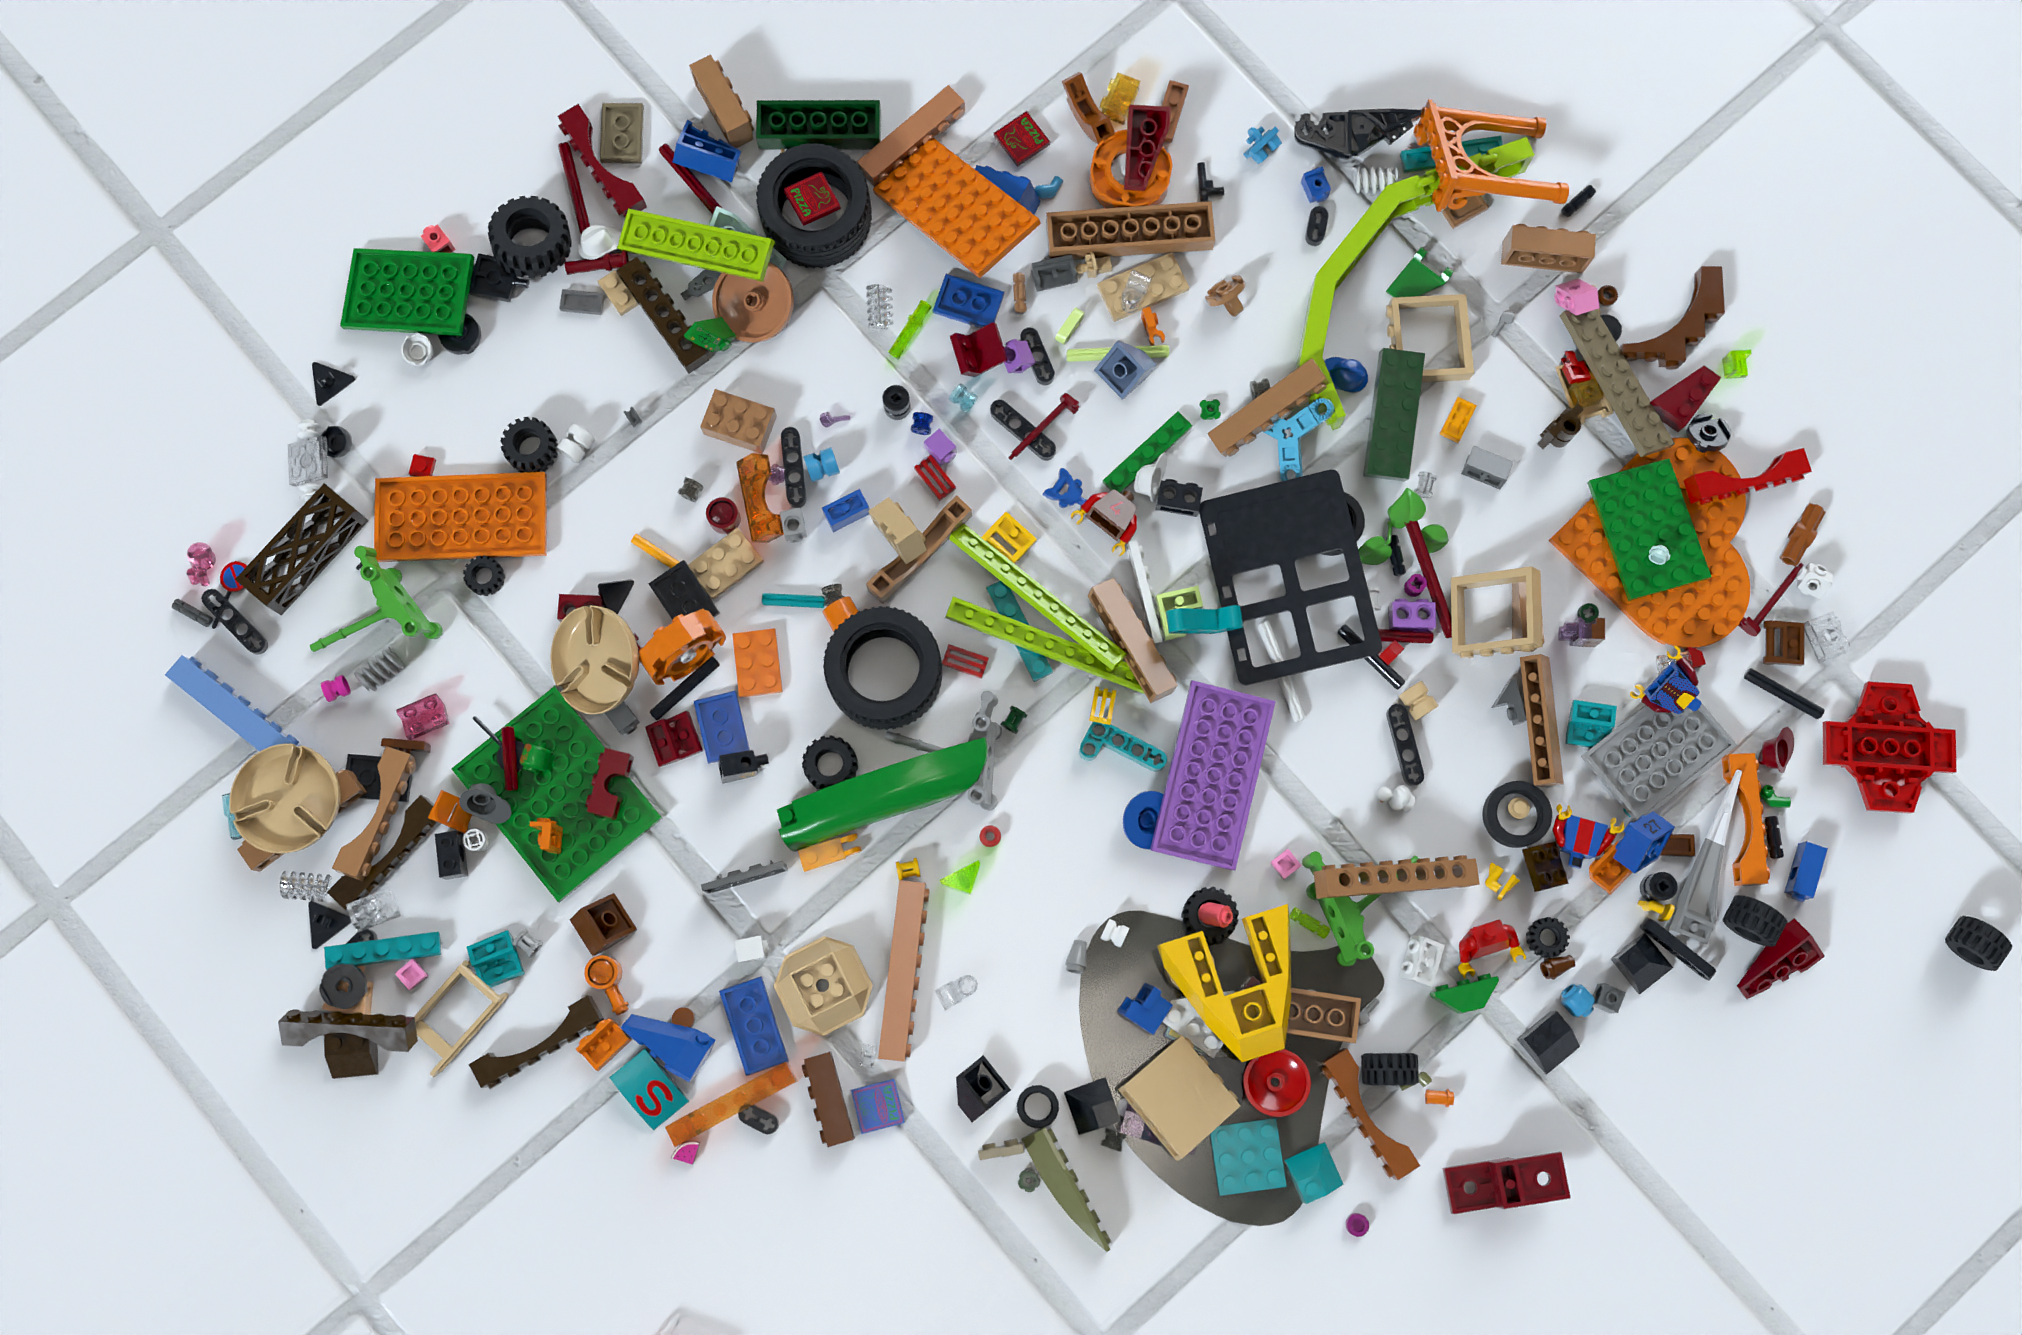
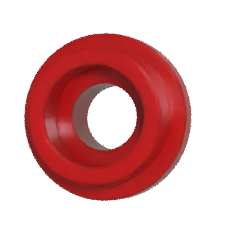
M985 826L980 832V841L986 847H995L1001 840V832L995 826ZM993 833L995 837L993 840H988L986 835Z

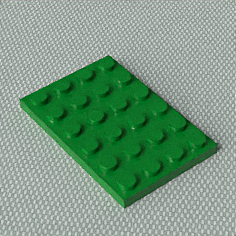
M354 248L340 327L350 330L462 336L475 257L472 254Z
M1670 458L1595 478L1587 482L1628 601L1712 577ZM1653 546H1665L1669 551L1670 559L1662 565L1653 563L1649 559V550Z

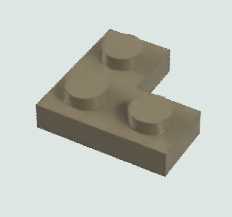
M1017 1139L1006 1140L1003 1146L998 1147L995 1146V1143L982 1145L983 1150H978L980 1160L1024 1153L1023 1143L1018 1142Z

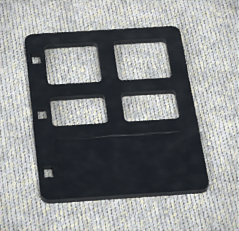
M1330 469L1205 500L1200 503L1199 514L1221 608L1239 605L1232 580L1234 575L1279 565L1286 594L1282 597L1240 606L1242 621L1244 624L1245 621L1288 611L1292 615L1301 652L1298 658L1254 667L1244 627L1227 631L1237 677L1242 685H1252L1378 655L1381 652L1382 643L1340 474L1336 470ZM1215 524L1217 535L1210 536L1208 525ZM1342 550L1349 579L1344 582L1303 591L1300 587L1295 561L1322 553ZM1230 586L1232 597L1225 598L1222 587ZM1349 596L1354 597L1364 641L1328 651L1317 652L1306 608ZM1244 649L1247 660L1239 662L1237 650Z

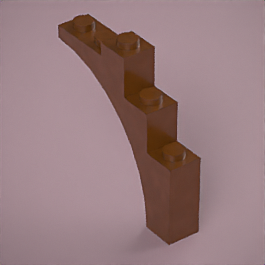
M1701 266L1694 274V290L1691 301L1679 323L1656 338L1639 343L1622 344L1620 350L1628 362L1637 359H1645L1647 362L1658 360L1659 367H1666L1667 370L1678 369L1686 361L1685 345H1698L1706 337L1705 323L1717 322L1725 314L1722 266Z

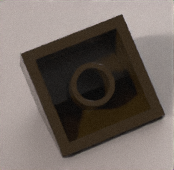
M330 1033L324 1035V1056L332 1079L378 1075V1046L376 1043L354 1034Z

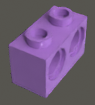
M1401 598L1395 599V602L1388 606L1389 629L1433 631L1436 628L1435 602H1429L1428 599L1408 602L1407 599ZM1397 610H1402L1406 614V619L1399 618ZM1418 611H1424L1427 614V619H1421Z

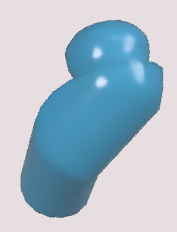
M1055 176L1051 184L1036 186L1035 191L1038 197L1053 198L1061 187L1063 180Z

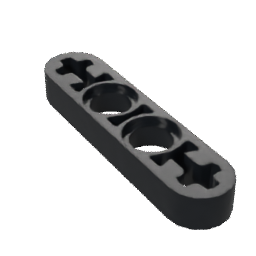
M1003 400L992 402L990 406L992 418L1020 442L1025 439L1026 433L1032 432L1036 428L1007 402ZM995 407H1004L1003 412L1008 416L1006 418V421H1004L1005 415H1003L1001 412L996 414ZM1014 418L1021 421L1020 427L1012 428L1009 425L1010 420ZM1042 432L1035 441H1032L1027 446L1040 459L1046 461L1054 458L1056 453L1054 442ZM1040 439H1042V446H1044L1045 448H1047L1048 446L1051 447L1050 454L1048 452H1046L1045 454L1042 453L1043 448L1038 444Z
M787 427L781 432L786 496L790 506L800 508L806 503L801 438L796 428ZM789 433L796 436L793 438L794 447H790L789 440L786 438L789 436ZM795 452L798 454V460L796 462H789L787 455ZM794 472L800 474V480L795 483L789 481L790 474ZM793 488H797L799 496L802 497L799 498V502L791 499L795 496Z
M208 589L202 594V603L248 651L259 655L267 650L268 642L265 637L222 593L216 589ZM211 595L216 596L215 599L221 604V606L218 607L216 604L210 602L211 600L209 597ZM226 609H232L233 616L229 620L222 618V613ZM240 624H246L248 627L247 632L243 635H238L237 627ZM252 636L256 641H260L261 647L259 649L254 647L253 642L248 639Z
M1394 704L1387 710L1386 717L1401 773L1407 785L1417 786L1424 780V771L1410 719L1403 705ZM1395 709L1402 713L1399 716L1400 723L1405 722V724L1394 727V724L1398 723L1397 717L1392 716ZM1399 729L1407 731L1408 738L1406 740H1400L1397 737ZM1404 750H1411L1413 752L1414 758L1412 761L1403 759L1402 753ZM1416 763V766L1412 767L1414 774L1419 775L1416 782L1413 779H1409L1408 775L1412 773L1411 768L1406 769L1405 766Z
M1646 917L1639 926L1648 936L1705 980L1710 981L1717 972L1713 966L1653 919Z

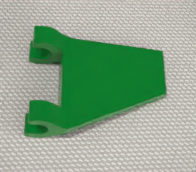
M1421 247L1389 286L1386 293L1393 298L1421 296L1445 285L1454 271L1447 267L1439 277L1421 263L1428 251Z

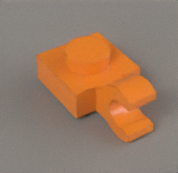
M1150 307L1143 308L1141 319L1149 336L1150 345H1154V337H1159L1161 342L1164 343V333L1156 329V325H1158L1156 313H1152Z

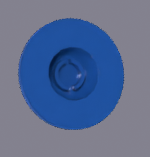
M1141 792L1134 796L1125 808L1123 814L1125 835L1132 844L1139 848L1148 850L1151 848L1163 799V794L1160 792Z

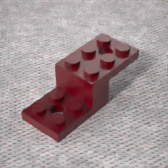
M1562 1152L1516 1159L1507 1157L1442 1168L1451 1214L1495 1207L1509 1209L1571 1198ZM1541 1172H1545L1548 1175V1182L1545 1185H1540L1537 1181V1176ZM1468 1181H1472L1475 1184V1191L1472 1194H1467L1464 1190V1185Z

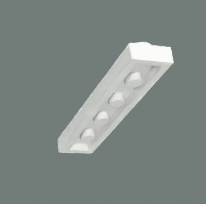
M1137 540L1130 541L1127 548L1149 636L1154 640L1155 647L1161 646L1165 635L1163 627L1158 625L1157 619H1160L1158 607L1153 606L1154 591L1152 586H1148L1147 578H1149L1148 567L1143 566L1142 562L1144 551L1142 546H1138Z

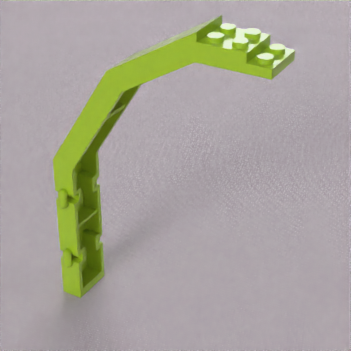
M1524 137L1490 149L1486 154L1481 155L1478 153L1469 158L1477 166L1491 174L1510 178L1527 170L1534 157V152L1528 138ZM1456 165L1459 169L1466 170L1462 166ZM1436 169L1427 171L1425 175L1420 177L1415 175L1387 185L1314 278L1310 290L1296 369L1312 358L1330 382L1326 385L1327 388L1323 392L1315 393L1309 397V404L1320 398L1329 399L1333 403L1334 412L1325 421L1327 425L1331 426L1332 430L1340 428L1346 417L1323 360L1334 292L1393 218L1416 211L1420 206L1425 205L1427 207L1435 204L1432 201V195L1434 190H1437L1440 180ZM1324 403L1318 406L1319 414L1322 412L1327 413L1328 407Z

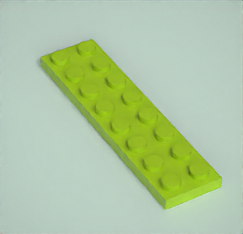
M628 209L617 249L763 282L775 241L761 236Z

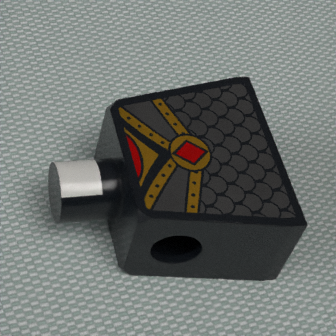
M754 750L719 755L718 759L722 784L754 777L757 775L759 768L769 766L767 754L755 756ZM746 762L750 766L744 767L741 763Z

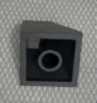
M1645 932L1611 958L1612 962L1638 994L1644 992L1673 969V966Z
M984 1055L956 1077L958 1106L971 1122H974L1011 1091Z
M1106 1077L1064 1092L1079 1135L1121 1121Z

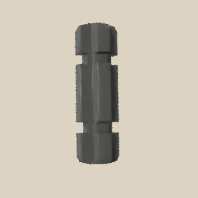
M175 599L171 606L172 609L205 627H209L213 621L211 616L180 599Z

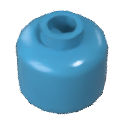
M1571 984L1562 991L1561 1003L1573 1017H1586L1593 1012L1594 1008L1592 1006L1595 999L1583 985Z

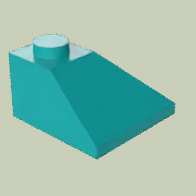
M1325 1142L1284 1160L1299 1196L1305 1204L1322 1198L1344 1185Z

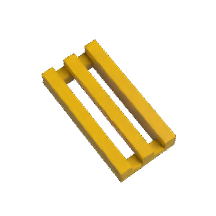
M1095 686L1089 721L1110 725L1117 690H1112L1111 693L1108 692L1107 688L1101 691L1099 690L1100 687ZM1100 696L1102 701L1099 717H1095L1097 699ZM1106 698H1110L1108 716L1105 719L1103 715Z

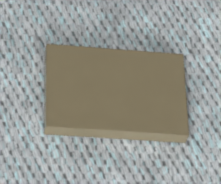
M602 103L601 163H642L643 103Z

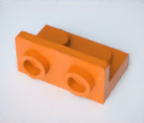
M537 818V822H530L531 827L542 831L538 835L540 849L550 853L561 854L563 827L556 825V821H550L551 819Z

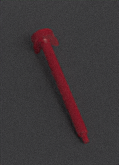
M1064 393L1059 398L1061 403L1011 452L1012 454L1008 458L1012 460L1014 457H1017L1066 408L1075 414L1079 408V401L1068 393Z
M1800 563L1794 567L1754 620L1750 617H1747V619L1743 617L1738 626L1747 634L1757 636L1761 631L1760 623L1792 584L1799 570L1804 565Z

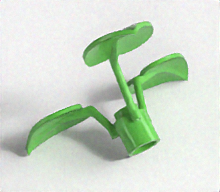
M1406 488L1403 494L1388 508L1387 513L1390 521L1387 522V540L1385 541L1382 536H1376L1367 540L1358 549L1363 564L1378 565L1384 563L1392 554V549L1388 545L1391 543L1392 527L1404 528L1405 523L1418 521L1425 515V503L1417 493ZM1431 524L1421 530L1429 553L1439 551L1449 541L1447 531L1440 525Z

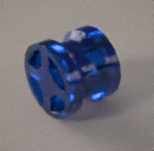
M923 412L913 413L912 419L914 423L911 425V432L919 435H930V423L933 422V416Z

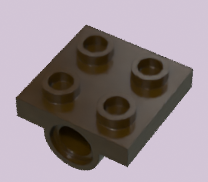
M1579 404L1573 409L1570 407L1565 409L1539 435L1542 439L1537 444L1542 449L1550 443L1558 448L1566 446L1581 429V422L1578 416L1584 409Z
M1556 841L1522 849L1534 892L1569 884Z

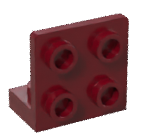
M994 322L969 335L954 333L950 336L961 375L976 377L1008 360L997 324Z

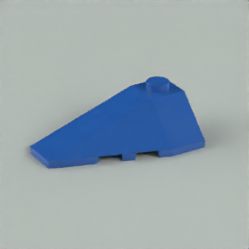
M631 1014L621 1026V1029L638 1044L646 1045L651 1050L650 1055L654 1058L659 1057L666 1063L664 1067L668 1071L687 1082L692 1080L707 1061L716 1041L708 1034L694 1028Z

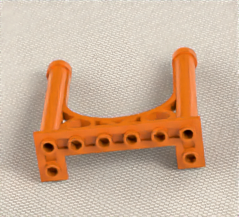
M1428 99L1426 106L1421 110L1419 123L1414 127V136H1416L1417 143L1420 146L1428 140V145L1432 151V158L1436 165L1435 169L1440 179L1438 188L1434 190L1432 195V201L1435 203L1437 212L1446 209V206L1450 209H1460L1466 205V197L1485 195L1486 193L1549 200L1555 204L1566 203L1569 196L1568 183H1550L1491 174L1477 166L1467 156L1461 143V137L1467 132L1474 130L1528 135L1532 138L1541 139L1546 130L1545 118H1525L1437 107L1432 99ZM1456 165L1462 166L1466 170H1461Z

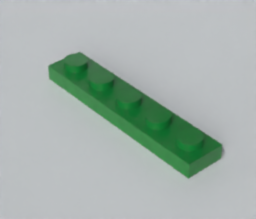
M1177 411L1104 478L1102 483L1110 491L1117 490L1119 493H1122L1135 481L1137 472L1143 466L1151 465L1157 461L1159 456L1170 449L1193 425Z

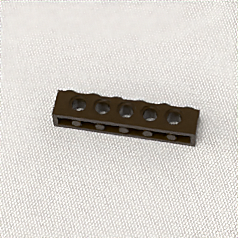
M636 257L617 269V273L687 373L690 374L709 361L707 356L709 350L685 338L684 335L691 325L687 327L684 323L686 318L680 309L677 311L672 305L675 303L668 293L664 295L661 290L663 286L658 278L651 277L649 273L652 271L645 261L641 263L639 258ZM642 279L646 280L642 285L637 284ZM651 296H658L656 300L649 301ZM662 312H669L666 317H660ZM674 328H681L678 333H672ZM685 344H693L690 349H683Z

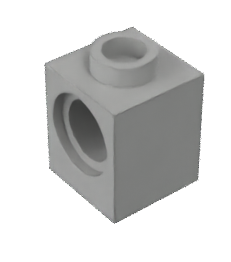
M801 508L780 512L786 541L795 543L807 537ZM791 523L799 524L798 529L793 531L789 530L788 527Z

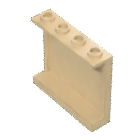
M1182 1035L1175 1039L1170 1046L1131 1080L1118 1089L1176 1161L1184 1158L1240 1107V1104L1237 1102V1096L1232 1091L1226 1089L1222 1078L1217 1073L1211 1071L1207 1060L1202 1055H1198L1194 1050L1193 1043Z

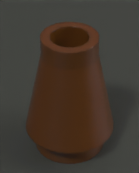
M1571 955L1546 958L1544 962L1540 963V970L1546 979L1551 978L1552 980L1575 967V960Z

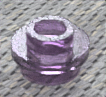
M773 464L768 470V479L773 485L783 483L785 479L784 468L778 464Z

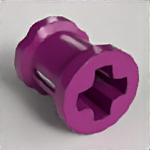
M1421 574L1412 575L1404 584L1405 593L1410 597L1419 596L1427 586L1426 578ZM1414 582L1415 585H1419V588L1416 589V586H1412L1411 584Z

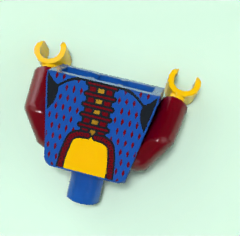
M1674 646L1678 651L1676 656H1672L1667 651V656L1675 659L1676 663L1672 661L1646 690L1640 684L1635 685L1634 687L1640 691V695L1635 694L1633 691L1630 692L1632 698L1642 699L1641 702L1654 712H1674L1680 714L1686 707L1696 711L1701 706L1702 702L1696 698L1700 691L1697 688L1699 681L1695 668L1685 657L1681 656V650L1678 646Z

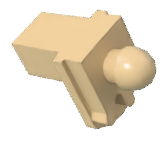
M1093 252L1085 255V264L1080 263L1076 266V272L1080 274L1087 272L1088 278H1096L1097 274L1112 271L1110 256L1095 259Z

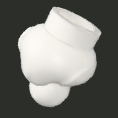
M1405 785L1397 787L1393 792L1387 787H1381L1377 791V797L1380 802L1388 801L1390 808L1396 811L1403 809L1407 812L1415 803V796L1411 795L1410 789Z

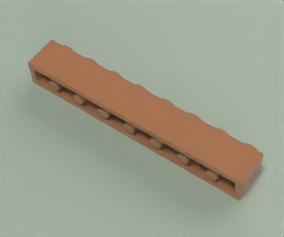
M899 880L878 1059L905 1062L906 1057L911 1056L912 1044H908V1037L913 1035L914 1021H910L911 1012H916L917 999H913L914 990H918L919 977H916V968H921L922 955H919L918 951L919 946L924 944L925 933L921 932V926L926 924L927 911L923 910L924 902L929 901L930 889L926 888V883Z

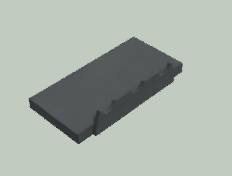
M770 860V864L762 866L760 863L750 866L746 872H741L739 869L729 872L728 876L722 879L717 876V880L701 884L703 892L710 894L786 872L788 868L783 861L773 863Z

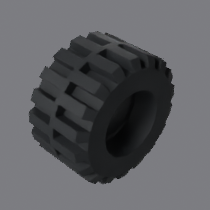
M524 417L523 421L518 418L515 420V424L510 423L507 425L509 427L508 431L505 429L503 431L505 438L501 437L500 440L503 445L501 446V451L504 453L503 455L507 461L519 472H540L541 469L546 471L548 470L547 465L550 464L552 466L555 463L553 457L557 458L558 456L556 452L557 438L545 422L539 421L535 417L532 420L529 417ZM530 437L540 438V445L535 452L528 455L520 454V446L524 440Z
M829 735V737L822 736L819 740L815 739L812 741L813 744L811 746H807L806 753H803L802 768L808 781L817 789H824L856 777V771L858 770L857 756L851 745L840 737L835 738V736ZM834 752L839 754L843 760L841 770L832 776L821 774L817 766L819 759L826 753Z
M1204 887L1199 891H1195L1184 904L1181 918H1183L1182 926H1185L1186 934L1191 935L1203 931L1206 942L1209 945L1219 944L1227 939L1235 930L1239 920L1237 919L1239 910H1236L1237 904L1231 900L1232 896L1230 894L1226 895L1223 889L1216 890V887H1211L1210 889ZM1208 902L1229 906L1233 919L1226 928L1205 927L1200 923L1197 916L1200 906Z
M1742 895L1734 896L1722 919L1723 923L1737 935L1753 943L1769 947L1777 944L1787 924L1786 918L1775 908L1755 898Z
M1960 916L1945 938L1946 944L1957 956L1978 968L1989 971H1997L2013 947L2009 939L1998 929L1980 919L1969 916Z
M1365 1053L1361 1055L1362 1083L1365 1085L1400 1086L1416 1085L1419 1083L1418 1055L1414 1053Z

